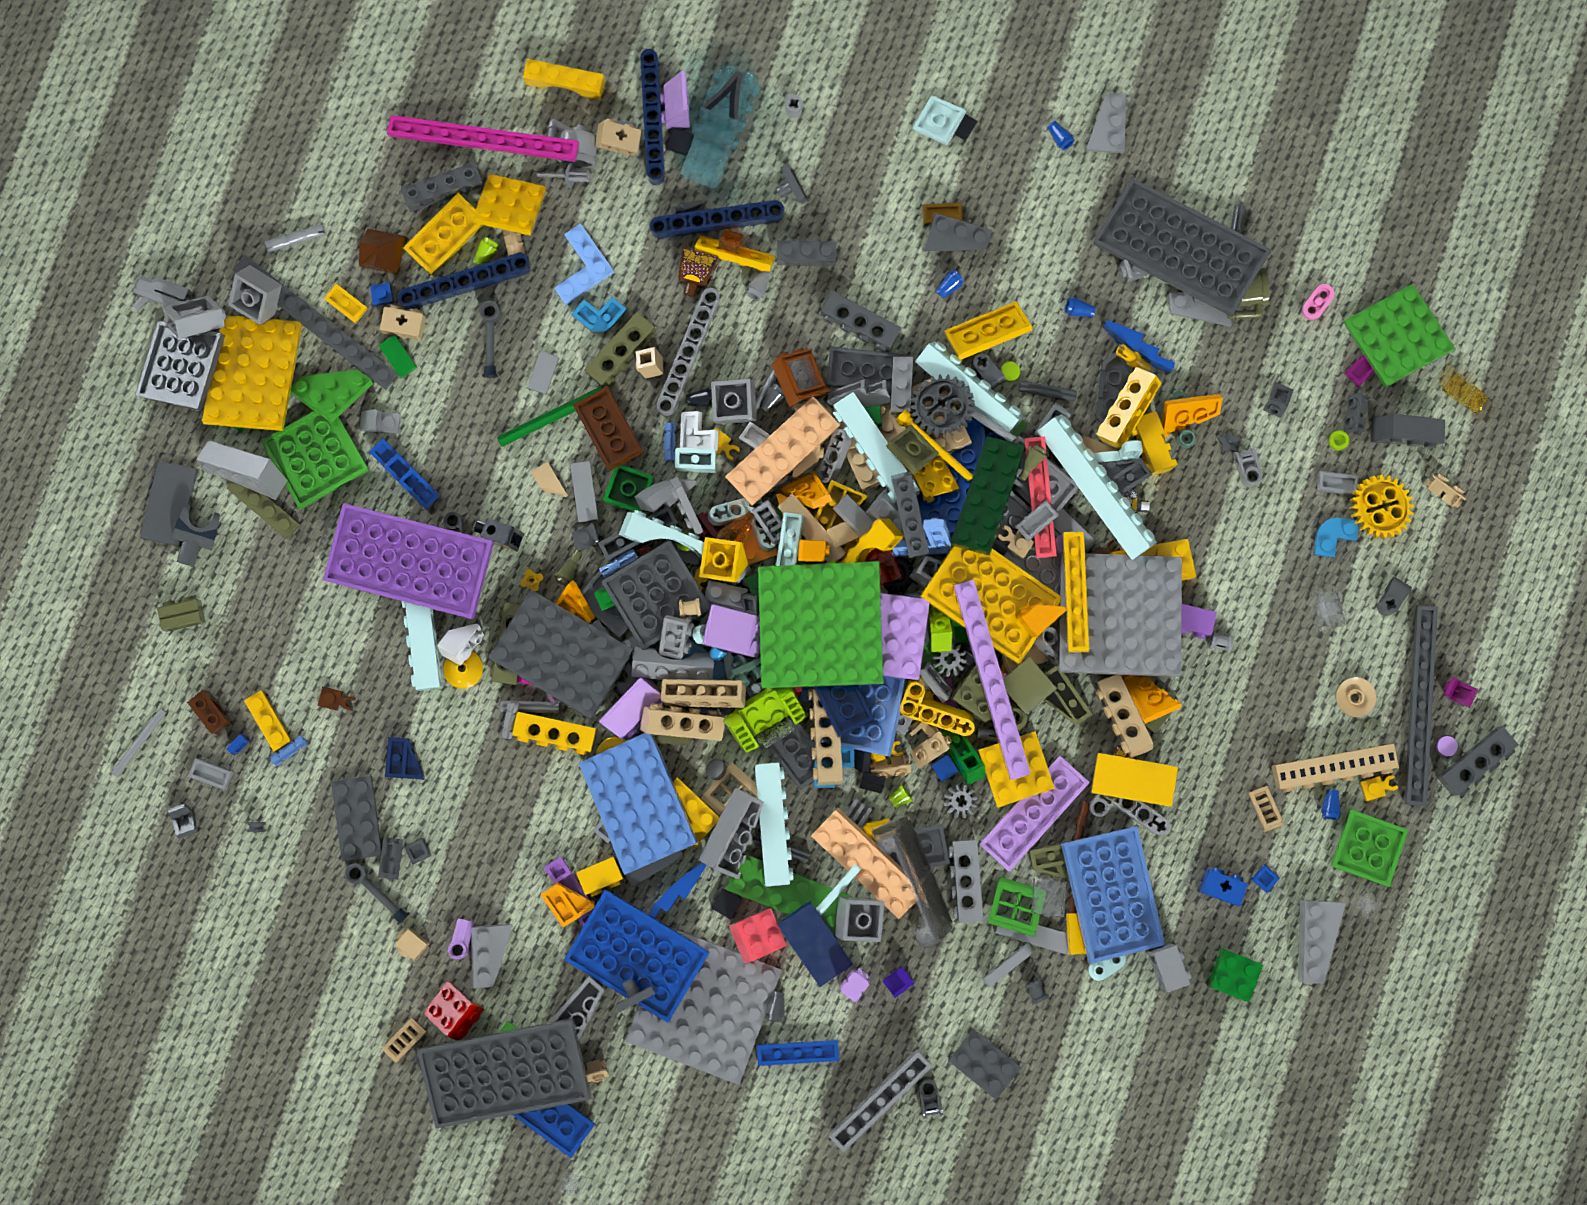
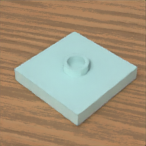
M931 95L913 126V130L948 145L966 111L961 107Z

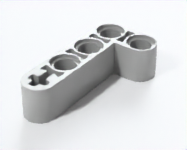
M1095 794L1090 801L1089 812L1093 816L1102 817L1106 815L1113 805L1155 835H1165L1170 830L1169 821L1143 802L1131 800V806L1126 809L1122 806L1123 798ZM1096 802H1100L1103 805L1101 813L1094 811V804ZM1141 809L1147 811L1148 816L1145 820H1141L1138 816ZM1151 820L1155 821L1156 823L1162 822L1161 826L1163 827V830L1157 831V826L1149 822Z

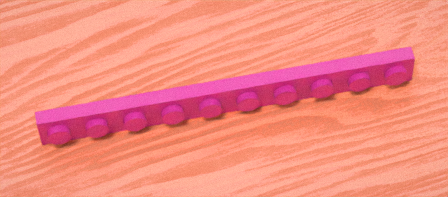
M393 115L390 117L387 130L389 137L576 162L580 144L578 140Z

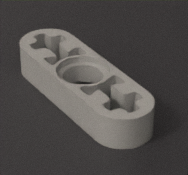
M843 429L834 431L821 462L817 476L822 483L830 484L831 480L836 481L850 447L852 438L850 439ZM836 451L838 457L837 460L833 462L832 454Z
M1026 943L982 978L988 987L992 986L1034 952L1033 948L1029 943Z

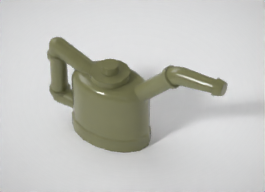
M1261 268L1239 305L1254 306L1255 309L1248 311L1236 310L1233 317L1227 315L1229 319H1257L1262 317V306L1269 305V279L1266 268Z

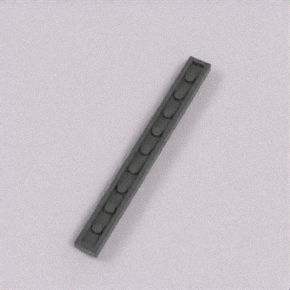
M246 255L233 268V271L237 273L251 265L280 283ZM280 283L282 286L277 305L298 322H301L304 327L382 388L388 389L398 376L396 372Z
M1417 605L1415 610L1405 805L1427 806L1438 607Z

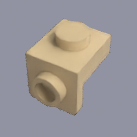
M917 720L910 729L912 731L909 735L912 737L921 729L930 738L938 733L939 729L936 726Z

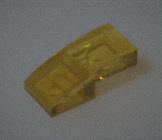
M1453 374L1442 389L1451 398L1476 414L1479 413L1489 399L1476 386H1470L1457 374Z

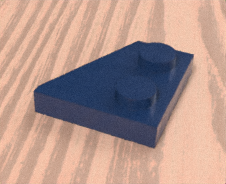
M388 737L385 777L425 780L424 773L409 738Z

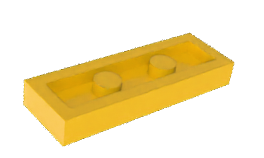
M263 690L244 700L273 752L292 742Z

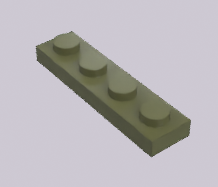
M234 482L227 486L226 489L284 538L288 539L300 525L267 496Z

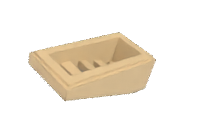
M1268 786L1248 793L1264 832L1283 825L1284 822ZM1264 794H1266L1267 796L1266 798H1263L1261 800H1256V797ZM1266 802H1269V804H1270V805L1265 806V807H1263V808H1260V807H1259V805H1261V804H1263V803H1266ZM1272 809L1273 813L1263 816V812ZM1275 817L1276 821L1266 823V820Z
M411 1018L385 1044L382 1050L396 1063L427 1031ZM409 1026L418 1033L417 1036L408 1029ZM404 1032L412 1039L411 1042L402 1035ZM398 1038L406 1045L405 1048L396 1041ZM393 1045L400 1053L397 1054L390 1046Z

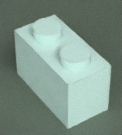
M676 448L675 470L677 472L716 473V450Z

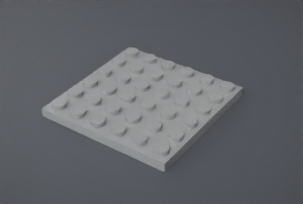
M1061 553L1060 606L1066 608L1064 553ZM1085 554L1089 652H1068L1065 611L1059 616V672L1180 677L1182 557L1138 556L1132 560L1129 555Z
M672 928L707 949L710 953L669 1023L639 1006L626 1042L740 1085L782 969L759 960L744 963L741 954Z

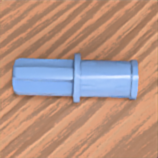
M631 549L620 557H615L613 561L600 567L599 570L606 579L637 560L638 555Z

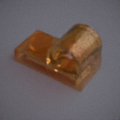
M749 511L720 530L715 539L731 541L730 538H732L736 542H742L743 544L745 541L744 532L752 527L751 523L755 518L754 515Z

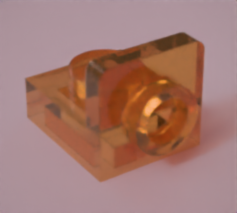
M725 229L718 247L737 253L740 246H742L744 234Z

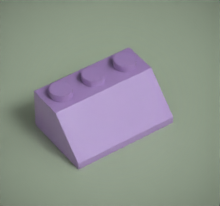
M640 677L599 722L621 739L629 740L634 738L641 727L644 706L651 707L652 703L665 706L661 700V689L654 681Z

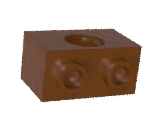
M207 690L200 691L187 702L211 734H219L233 723Z

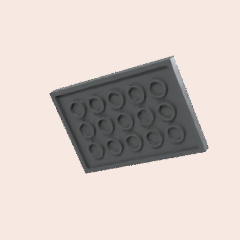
M530 590L489 656V659L588 718L593 719L634 650Z

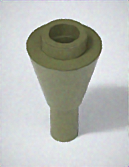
M1037 444L1035 446L1030 445L1024 464L1025 467L1020 473L1019 478L1026 481L1030 472L1047 457V454H1045L1046 449Z
M575 550L570 560L555 574L558 583L567 586L573 580L576 564L582 555L581 552Z

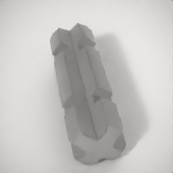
M511 700L508 702L502 737L505 739H512L513 728L519 708L517 701Z

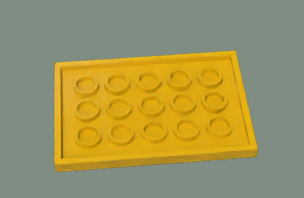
M226 315V319H224L225 327L220 328V333L225 335L207 393L202 422L208 425L283 431L303 325L298 321L269 319L259 325L248 317Z
M952 546L920 597L965 628L953 586L974 580L994 649L1017 665H1020L1038 636L1032 637L1017 620L1021 615L1019 612L1027 605L1058 606L1061 602V596L994 549H992L989 556Z

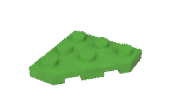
M359 370L301 376L291 386L290 394L332 423L373 385V382Z

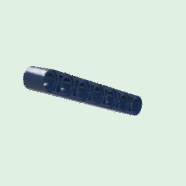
M645 49L640 55L646 171L649 182L653 185H660L665 180L659 61L657 53L653 49ZM649 57L654 59L652 63H646L645 60ZM650 76L656 78L653 82L646 81ZM650 95L657 97L654 101L647 100ZM651 114L658 116L655 120H649L648 117ZM652 133L659 135L656 139H650L649 136ZM653 152L660 153L658 158H651L650 155ZM654 171L661 172L659 177L651 176Z
M778 200L657 216L651 220L650 230L655 238L662 239L775 223L783 219L784 206ZM773 208H778L781 212L773 215L770 211ZM753 211H759L761 215L757 218H754L751 216V213ZM735 213H739L742 216L740 220H733L731 217ZM715 216H720L722 221L714 223L712 219ZM695 219H701L703 223L699 226H696L693 224V221ZM680 221L684 225L677 229L673 226L675 222ZM658 224H662L664 226V229L662 231H656L654 230V227Z
M521 253L404 288L399 292L398 300L405 309H416L526 275L531 269V264L526 255ZM519 261L526 262L523 268L516 267ZM500 267H507V271L504 274L498 273ZM481 273H488V277L486 279H479V275ZM468 278L469 283L467 285H460L462 279ZM444 284L451 285L448 291H441ZM425 290H432L429 297H423ZM406 296H413L411 302L404 303V298Z

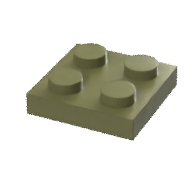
M912 425L886 445L891 453L913 475L939 454Z

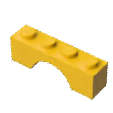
M527 59L523 74L526 85L544 89L551 86L562 87L572 90L583 97L598 100L602 99L605 86L604 74Z
M890 518L877 519L871 525V530L859 538V543L846 553L847 557L839 563L865 562L867 555L874 548L882 551L892 550L901 541L904 534Z

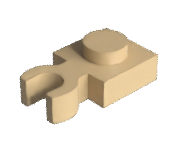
M1003 526L1002 529L1007 533L1006 537L998 534L996 538L999 541L1008 542V550L1023 559L1034 541L1030 539L1027 542L1019 531L1013 534L1010 527Z

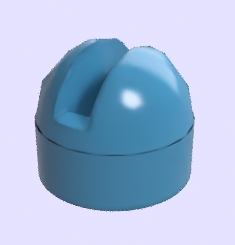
M712 647L710 657L715 661H720L728 652Z

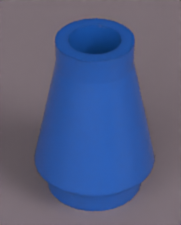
M1057 121L1052 122L1047 129L1058 148L1066 150L1075 142L1073 134L1058 124Z
M955 270L951 273L948 272L936 292L944 299L963 286L962 283L965 280Z
M1075 297L1073 299L1068 298L1065 305V313L1069 314V316L1092 318L1095 313V306Z
M1327 789L1321 809L1322 818L1338 820L1339 815H1341L1338 790Z

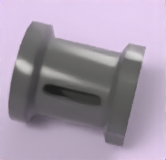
M1041 978L1024 985L1032 996V1004H1037L1049 998V995L1045 993L1042 987Z

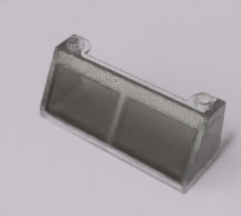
M906 814L871 829V832L881 851L885 853L896 852L922 915L918 917L919 925L917 929L912 931L921 950L940 943L954 927V924L910 817Z

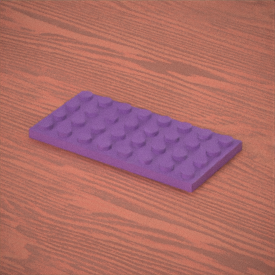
M343 503L323 581L474 619L494 541Z

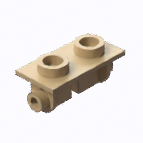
M1433 472L1432 477L1434 479L1431 480L1429 478L1425 483L1427 489L1437 496L1444 491L1445 494L1441 499L1451 507L1455 506L1458 508L1462 503L1460 501L1461 498L1466 500L1465 491L1456 484L1454 487L1448 483L1449 479L1441 473L1437 475Z
M941 731L912 749L910 753L918 768L920 769L949 750L952 740L949 736H943Z
M909 756L890 757V765L887 764V759L878 762L873 760V763H870L871 775L886 779L892 776L903 777L911 773Z
M598 1059L586 1063L588 1082H600L605 1079L604 1077L609 1076L607 1070L603 1069L607 1068L605 1060Z

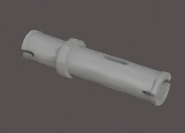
M320 223L319 225L287 235L283 233L281 237L266 240L265 245L268 248V252L271 253L282 248L289 249L292 245L325 236L326 234L322 223Z

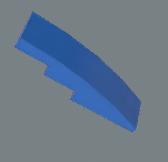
M1106 320L1103 328L1120 345H1126L1133 352H1138L1141 358L1150 363L1151 366L1170 374L1175 362L1157 356L1160 348L1142 342L1144 334Z
M383 438L369 451L425 509L440 496Z
M702 863L686 873L655 903L648 915L656 918L661 908L669 912L679 895L686 899L707 865Z

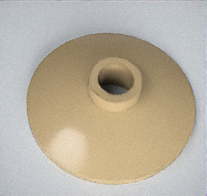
M1353 677L1346 679L1340 684L1336 692V702L1340 710L1346 715L1362 717L1370 713L1374 708L1376 692L1372 684L1367 680ZM1352 694L1357 695V701L1351 699Z

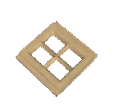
M733 762L727 767L724 777L716 780L700 798L720 816L728 801L723 804L713 794L721 787L730 796L733 792L723 784L730 775L741 784L738 789L743 790L745 788L758 799L756 783Z

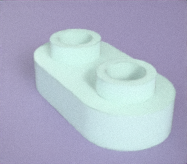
M1125 955L1120 956L1117 963H1114L1112 959L1089 964L1088 973L1094 980H1104L1125 965L1126 957ZM1097 967L1102 968L1101 974L1096 973Z

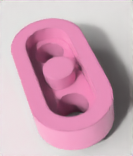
M1321 284L1313 291L1302 306L1301 311L1304 318L1316 320L1321 316L1334 298L1333 288L1328 284ZM1320 293H1325L1326 298H1321ZM1313 308L1314 314L1309 313L1308 309Z

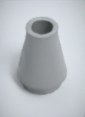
M760 271L747 287V296L756 301L764 298L771 275L766 271Z

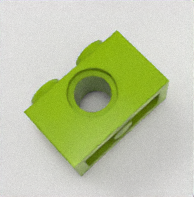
M929 608L931 652L952 651L950 618L936 608Z

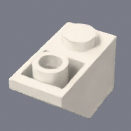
M478 624L449 630L437 647L442 656L461 666L470 657L471 651L482 641L484 634Z

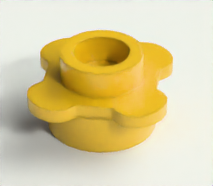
M531 569L525 570L524 579L520 581V585L523 588L528 587L536 592L539 590L543 575L541 573L536 574Z

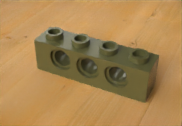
M636 312L584 369L585 373L603 388L606 385L608 387L611 386L616 380V374L619 371L623 372L629 366L628 361L632 357L636 358V351L643 350L641 347L646 342L650 343L656 336L654 334L656 332L655 327L641 314ZM633 333H638L640 338L637 341H631L630 336ZM619 348L627 349L626 354L623 356H619L616 353ZM612 362L614 366L611 370L603 369L604 364Z
M504 602V607L500 608L499 618L502 621L501 626H498L496 631V638H499V640L507 629L508 622L514 618L520 608V604ZM496 662L494 666H491L490 677L492 682L518 686V675L503 669Z

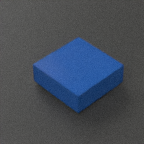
M240 734L226 749L231 754H238L250 742V739L246 735Z
M948 755L931 765V768L941 782H944L958 772V769Z
M1263 864L1251 880L1264 892L1268 893L1280 877Z

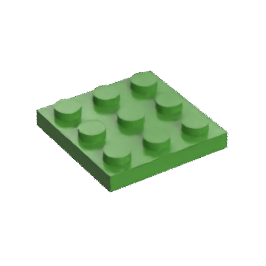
M1349 809L1330 866L1390 887L1408 830Z

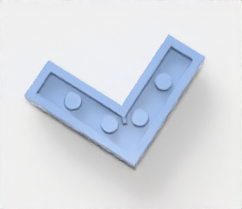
M581 224L564 234L586 265V267L554 288L565 305L614 273V270Z
M932 518L924 520L923 528L928 537L926 540L929 554L924 555L948 554L952 548V538L944 519ZM902 538L893 548L896 557L909 556L905 538Z

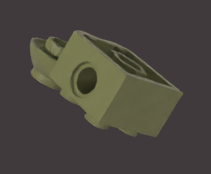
M970 666L952 691L949 700L971 713L977 720L986 722L992 719L977 666ZM1009 700L1012 712L1016 713L1015 722L1018 731H1020L1027 722V714L1023 712L1014 700Z

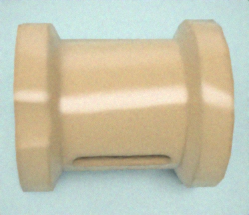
M696 598L694 601L685 602L679 600L681 618L696 614L701 616L699 598Z

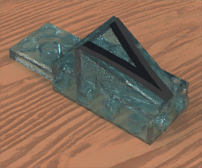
M721 65L720 70H716L714 74V86L708 89L707 100L700 108L699 116L701 118L699 123H695L692 134L694 139L680 172L681 177L716 190L729 157L732 155L733 150H737L740 141L738 139L739 134L744 132L747 124L745 119L747 114H751L754 106L752 103L754 96H758L761 88L755 74L738 71L732 65Z

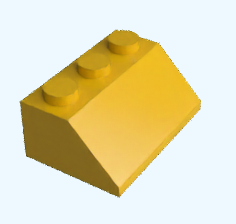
M677 777L673 783L698 843L692 845L695 848L716 826L720 817Z

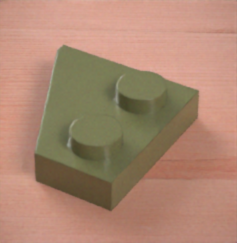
M1062 843L1029 849L1032 869L1037 872L1069 879L1061 846Z

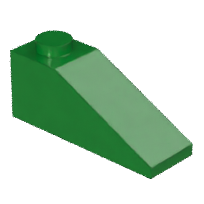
M938 728L943 736L951 738L952 742L948 751L966 784L970 785L984 778L985 765L967 737Z

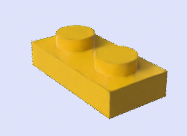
M335 284L324 298L325 301L355 324L368 310L365 305L338 284Z

